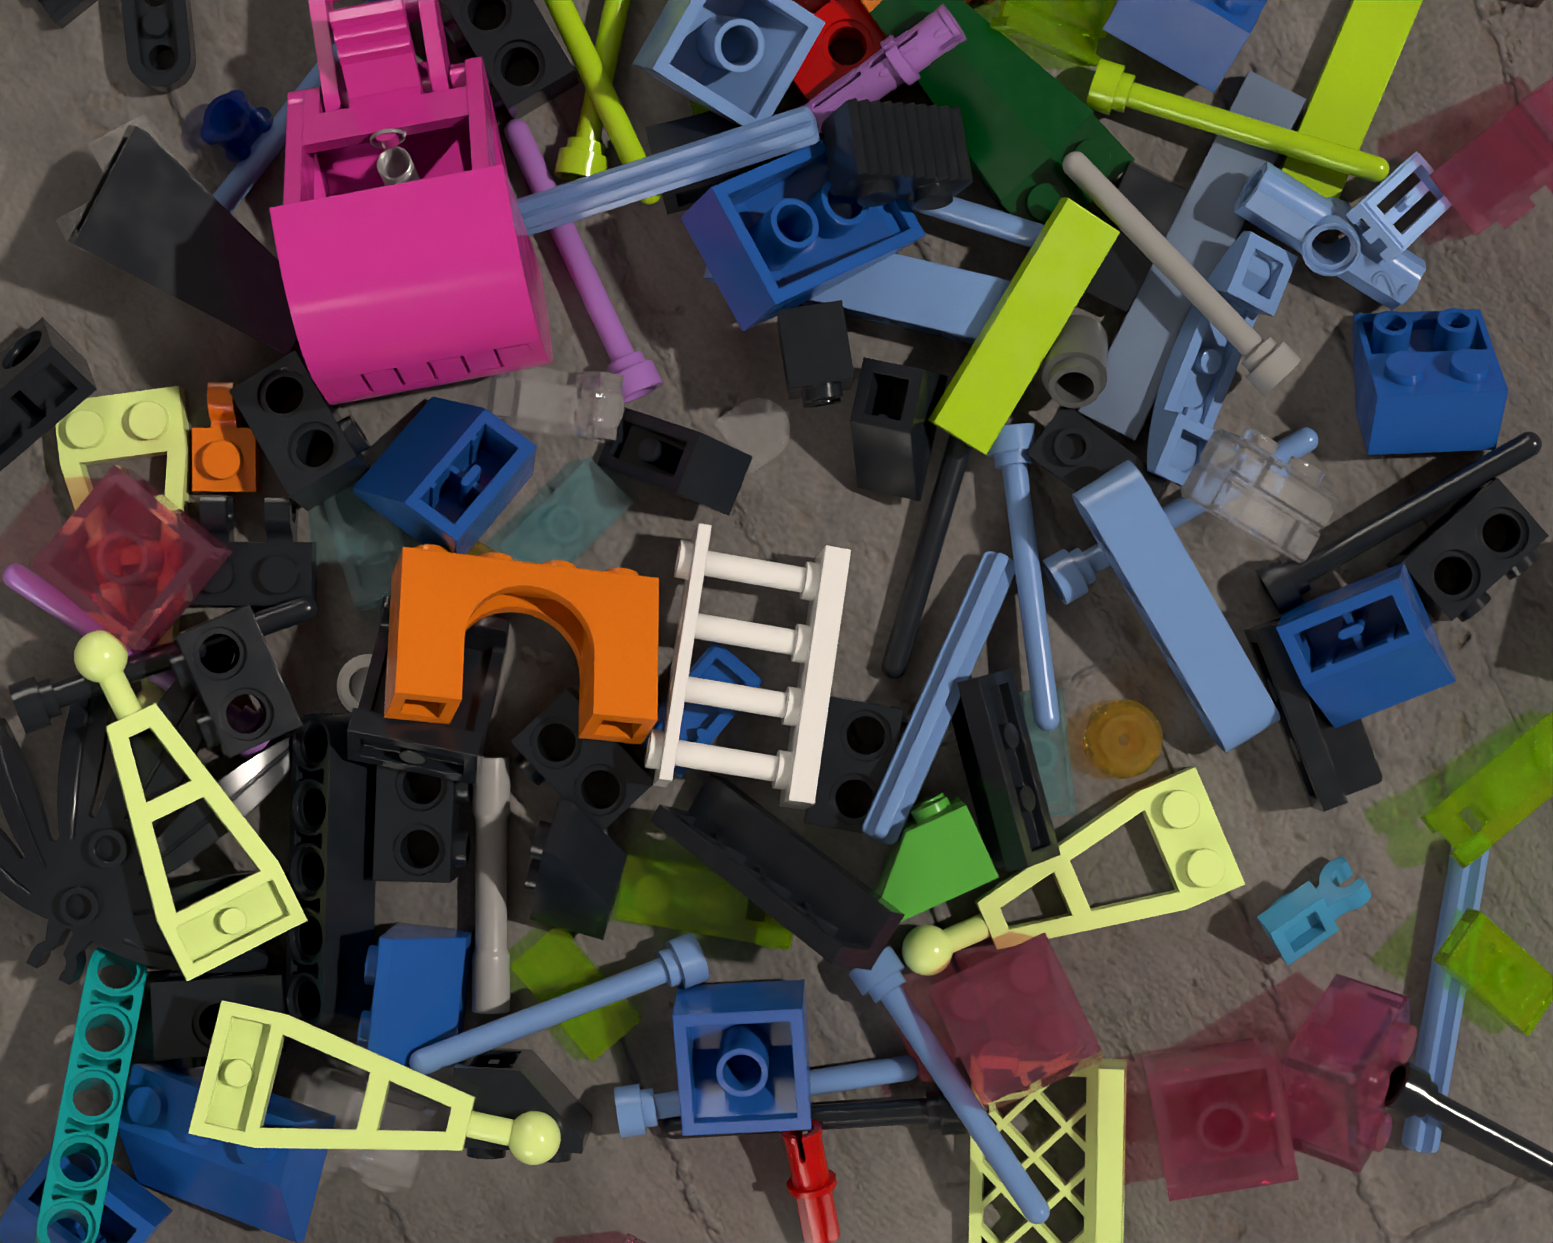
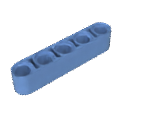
M893 254L801 305L807 306L842 300L844 315L973 345L1011 281ZM706 265L703 279L716 284Z
M1126 460L1073 493V501L1200 720L1219 748L1227 754L1278 722L1280 715L1275 704L1154 493L1136 466L1130 460Z

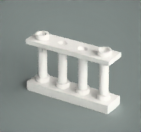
M699 523L692 534L691 541L681 539L678 547L674 577L685 579L662 729H652L650 731L645 755V767L655 769L653 786L665 788L673 780L675 766L772 781V788L781 790L779 806L806 810L815 804L851 550L826 545L816 556L815 563L807 561L804 567L708 551L712 525ZM704 576L800 592V599L809 601L806 625L797 624L794 630L698 613ZM694 639L791 655V662L800 663L797 688L788 686L786 692L691 677L689 676ZM684 702L781 718L782 725L791 726L788 750H778L777 755L774 756L679 740Z

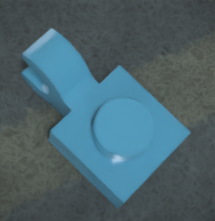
M1343 856L1331 860L1323 867L1317 888L1310 881H1307L1292 893L1280 896L1269 909L1257 916L1273 949L1287 966L1338 932L1339 928L1335 922L1337 918L1348 911L1362 907L1371 898L1372 894L1362 877L1347 887H1339L1342 882L1348 880L1353 875L1347 860Z

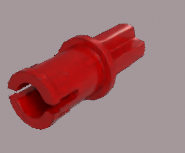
M812 1119L811 1130H807V1134L803 1135V1130L781 1131L791 1177L786 1182L788 1194L796 1198L804 1241L806 1243H832L838 1241L841 1234L832 1191L837 1185L836 1173L828 1169L822 1140L821 1123Z

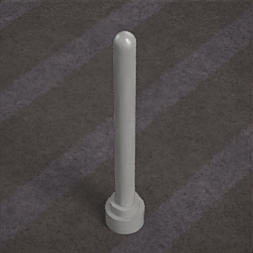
M1074 151L1064 157L1062 163L1064 172L1246 358L1241 363L1249 371L1246 378L1263 396L1299 364L1302 359L1284 341L1278 345L1270 336L1264 340L1083 153Z

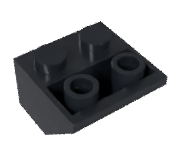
M495 1048L458 1062L455 1065L453 1087L476 1097L473 1111L513 1120L523 1113L540 1111L548 1114L556 1121L561 1133V1142L556 1154L547 1162H566L571 1160V1153H583L592 1128V1114L532 1049ZM466 1137L464 1148H467V1156L475 1159L506 1157V1150H510L509 1146Z

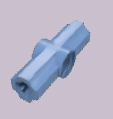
M1267 161L1260 168L1255 169L1244 184L1234 204V212L1302 254L1305 264L1313 272L1323 276H1337L1392 311L1397 306L1404 305L1417 290L1419 281L1426 271L1425 260L1407 249L1387 264L1379 255L1387 246L1380 238L1372 244L1366 240L1362 234L1370 226L1361 220L1353 225L1346 216L1352 209L1346 201L1321 196ZM1328 229H1336L1345 234L1340 241L1332 244H1324L1315 239L1320 232Z

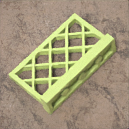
M973 1056L971 1090L985 1111L995 1120V1126L999 1132L1003 1129L1027 1155L1021 1162L1023 1168L1026 1170L1032 1163H1035L1059 1189L1046 1201L1050 1210L1066 1196L1084 1216V1229L1069 1243H1124L1127 1059L1102 1058L1101 1062ZM986 1072L1012 1074L1029 1092L1005 1116L986 1097ZM1026 1074L1047 1076L1036 1086ZM1059 1076L1086 1077V1102L1068 1119L1042 1092ZM1034 1099L1060 1125L1036 1149L1010 1123ZM1086 1114V1133L1084 1137L1074 1124ZM1066 1132L1085 1152V1166L1067 1182L1041 1156ZM970 1135L969 1243H983V1238L987 1243H1015L1032 1226L1048 1243H1062L1045 1223L1033 1224L1027 1219L1003 1242L983 1222L984 1208L1000 1193L1023 1216L1024 1214L994 1169L984 1159V1154ZM984 1175L995 1185L985 1196ZM1085 1178L1083 1201L1073 1188Z

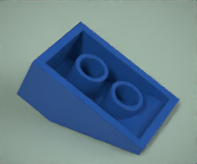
M820 140L816 144L799 149L711 187L680 218L744 332L776 317L777 310L795 308L926 236L907 200L895 199L886 205L863 207L857 204L856 197L832 195L830 193L832 183L828 180L830 171L826 168L828 158L824 156L826 146L823 144V140Z

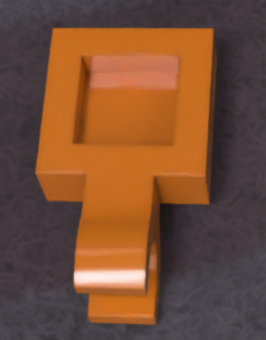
M208 382L207 405L211 428H192V491L261 492V446L250 428H242V413L229 392L230 389L238 385L234 382Z

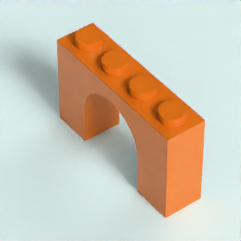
M433 544L419 545L414 548H402L393 570L391 581L384 718L450 725L462 701L466 630L487 616L514 612L531 615L547 622L558 630L570 644L578 662L580 677L578 738L640 745L643 743L658 721L659 578L639 576L636 571L628 568H611L605 571L577 568L573 563L563 560H550L543 563L516 561L511 556L499 552H487L478 556L451 553L448 549Z

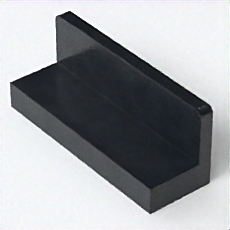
M1281 617L1246 629L1244 632L1266 690L1279 712L1280 720L1278 722L1310 806L1325 812L1348 803L1347 795L1379 784L1383 776L1362 720L1358 719L1334 728L1302 686L1276 629Z
M1012 668L957 682L961 699L951 721L983 843L995 869L1006 867L1008 872L1028 868L1061 855Z

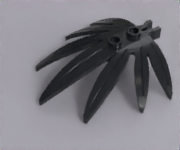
M233 647L200 659V661L207 670L221 672L232 664L235 658V648ZM176 679L157 703V706L197 756L204 739L193 714L204 708L194 686L192 685L182 690ZM104 693L70 705L62 740L58 770V840H54L51 836L37 786L22 750L7 720L0 718V804L8 826L24 853L23 856L12 840L0 828V891L25 909L48 919L45 941L36 945L26 962L37 969L46 964L51 951L64 945L70 931H72L73 935L63 953L66 959V966L58 979L68 985L79 980L86 963L85 950L92 943L137 963L181 972L156 921L117 770L109 784L97 816L95 817L92 814L108 742L105 727L110 725L112 708ZM150 729L137 734L130 745L145 800L148 802L181 786L186 776ZM293 735L254 756L217 782L244 818L290 773ZM203 798L194 801L157 838L166 875L199 855L228 833V830ZM161 818L152 822L153 829H155ZM283 871L288 880L289 871ZM255 872L217 876L171 888L170 892L175 910L177 912ZM254 947L205 973H226L262 968L272 963L274 956L269 952Z

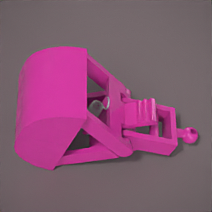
M308 0L321 86L288 92L283 205L270 207V214L282 280L296 336L308 371L326 401L330 405L552 364V342L542 272L509 182L482 56L465 59V63L454 64L450 68L440 0H382L334 9L333 2L342 0ZM421 21L427 61L417 63L408 24L410 22Z

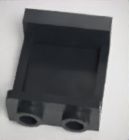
M384 596L380 608L379 631L358 708L353 707L347 729L348 760L476 785L507 654L510 623L505 619L490 615L477 621L466 630L462 701L450 725L384 718L391 599L390 596Z

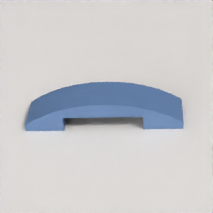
M1243 231L1216 265L1207 282L1253 328L1258 314L1275 315L1298 257L1253 232ZM1192 305L1174 343L1158 389L1149 431L1147 471L1193 493L1202 495L1226 435L1212 428L1242 354L1194 305Z

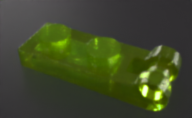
M1553 711L1546 714L1420 818L1432 834L1439 831L1453 847L1449 854L1462 869L1482 856L1493 844L1553 796ZM1466 807L1470 809L1482 824L1475 832L1470 829L1459 815Z
M632 854L627 855L616 919L755 943L764 947L791 950L794 937L793 933L767 913H765L764 923L746 920L749 899L711 868Z

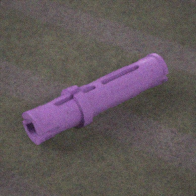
M941 4L911 29L906 30L897 38L889 35L880 42L882 48L803 105L809 107L816 118L819 128V141L823 140L825 135L821 132L822 123L844 102L853 98H857L858 101L868 99L872 102L880 100L905 82L911 86L921 78L920 71L944 53L949 52L958 44L967 40L961 27L944 4Z

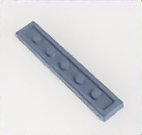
M1249 70L1228 111L1291 130L1306 98ZM1217 134L1166 236V239L1206 281L1221 258L1235 242L1246 220L1234 212V204L1244 184L1256 168H1260L1266 161L1274 165L1279 153ZM1152 264L1108 348L1107 383L1104 390L1094 402L1077 410L1086 419L1131 442L1136 440L1156 400L1172 348L1193 305L1154 264Z

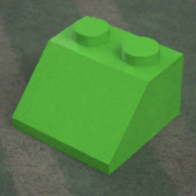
M939 792L914 803L910 813L912 817L907 819L898 842L890 847L874 892L905 914L901 920L902 922L999 878L968 807L958 796L948 800L943 792Z

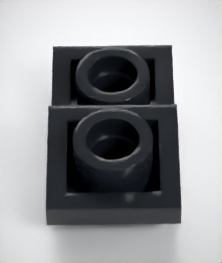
M1129 160L1115 186L1166 238L1187 192L1186 188ZM1101 211L1099 218L1120 233L1085 292L1127 312L1153 263Z

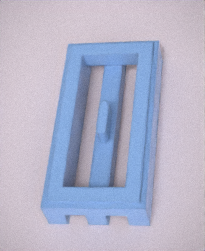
M1416 151L1355 205L1346 216L1353 225L1361 218L1364 219L1370 228L1362 235L1370 244L1378 238L1384 242L1387 247L1379 255L1388 264L1405 251L1458 199L1421 154H1418ZM1414 172L1421 181L1383 214L1376 205ZM1430 190L1437 200L1400 233L1393 224Z

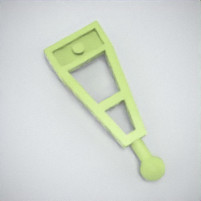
M180 386L86 398L55 425L60 467L113 625L147 648L152 649L172 642L171 636L179 633L192 461L185 390ZM167 455L161 542L113 548L86 465ZM160 564L156 626L139 628L120 569ZM145 678L141 680L142 690L136 695V698L141 708L144 709L154 703L157 705L167 691Z
M92 631L84 635L75 647V666L86 679L99 682L118 720L105 728L154 914L185 980L189 981L308 920L278 860L156 703L144 709L141 708L124 673L128 661V651L123 640L110 631ZM150 729L190 782L146 802L129 738ZM203 798L258 871L176 912L152 822Z
M1190 766L1126 795L1058 842L1061 855L1031 867L1019 869L974 900L980 914L943 930L934 925H920L912 929L906 935L902 945V955L906 965L917 974L932 976L942 972L949 965L954 952L989 937L993 946L999 950L1187 910L1245 885L1196 767ZM1142 812L1175 890L1090 908L1070 860ZM1052 873L1069 913L1008 926L1000 908Z
M223 1000L221 1001L188 1134L253 1148L462 1151L466 1137L509 1146L513 1156L520 1162L528 1165H539L549 1161L558 1151L561 1142L558 1124L551 1116L544 1112L529 1111L513 1120L473 1111L476 1097L291 1015ZM285 1036L370 1072L357 1129L263 1127ZM390 1082H394L451 1107L446 1131L379 1130Z

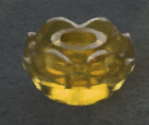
M1122 699L1106 703L1097 707L1091 713L1083 736V749L1087 758L1104 775L1116 779L1136 777L1149 770L1157 761L1163 744L1162 728L1155 715L1146 706L1137 701ZM1123 733L1129 736V743L1127 745H1120L1118 742V737Z

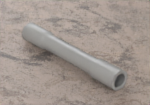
M482 756L476 785L472 784V813L475 817V950L472 955V1012L480 1014L510 1012V954L507 949V819L510 814L511 757Z

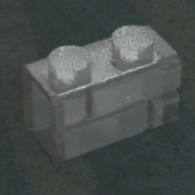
M1245 427L1241 436L1220 428L1214 431L1199 456L1201 462L1194 465L1180 490L1181 496L1272 552L1298 563L1306 561L1320 537L1319 529L1326 527L1340 502L1338 495L1320 485L1325 473L1294 456H1291L1287 463L1274 456L1280 445L1251 428Z

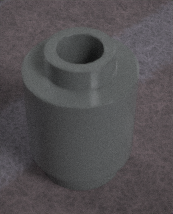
M1070 315L1043 360V385L1052 399L1064 407H1085L1094 402L1106 386L1108 336L1104 327L1099 322L1083 315Z

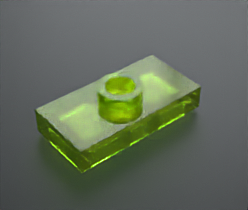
M1467 908L1433 958L1434 962L1512 1030L1522 1035L1530 1036L1553 1001V975L1481 911Z
M555 926L510 965L511 969L541 1003L607 978L566 929ZM625 998L562 1022L560 1025L590 1060L594 1062L638 1024L642 1017Z

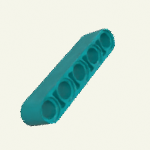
M100 946L92 953L86 970L34 1234V1243H52L47 1235V1229L53 1222L59 1219L69 1218L77 1221L83 1227L85 1240L82 1243H95L100 1229L147 976V965L118 956ZM108 965H119L130 972L133 981L124 988L113 989L100 981L98 972ZM106 1026L118 1033L121 1045L110 1052H100L88 1044L85 1035L95 1027ZM85 1089H95L101 1091L107 1097L109 1109L98 1116H87L76 1109L73 1098L78 1092ZM73 1153H83L95 1161L97 1174L85 1182H75L69 1180L63 1174L60 1162L66 1156Z

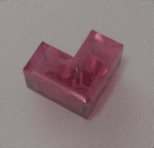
M1553 76L1428 175L1476 236L1496 221L1504 230L1518 221L1536 206L1530 196L1546 185L1553 194Z
M1336 973L1280 1060L1288 1148L1359 1174L1372 1152H1381L1384 1149L1392 1128V1117L1386 1114L1385 1096L1389 1087L1390 1075L1398 1062L1404 1064L1409 1060L1417 1036L1416 1027L1410 1025L1409 996Z

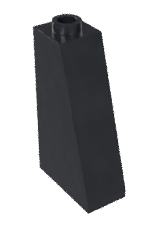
M128 125L68 241L285 355L290 353L293 345L300 348L287 302L279 260L148 132L137 126Z

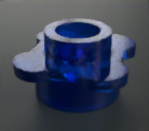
M232 90L216 97L208 105L204 113L200 135L208 145L218 144L225 149L226 157L232 162H242L251 155V146L259 135L271 129L273 116L267 108H256L251 105L244 92ZM239 122H241L240 127L237 130L233 131V128Z

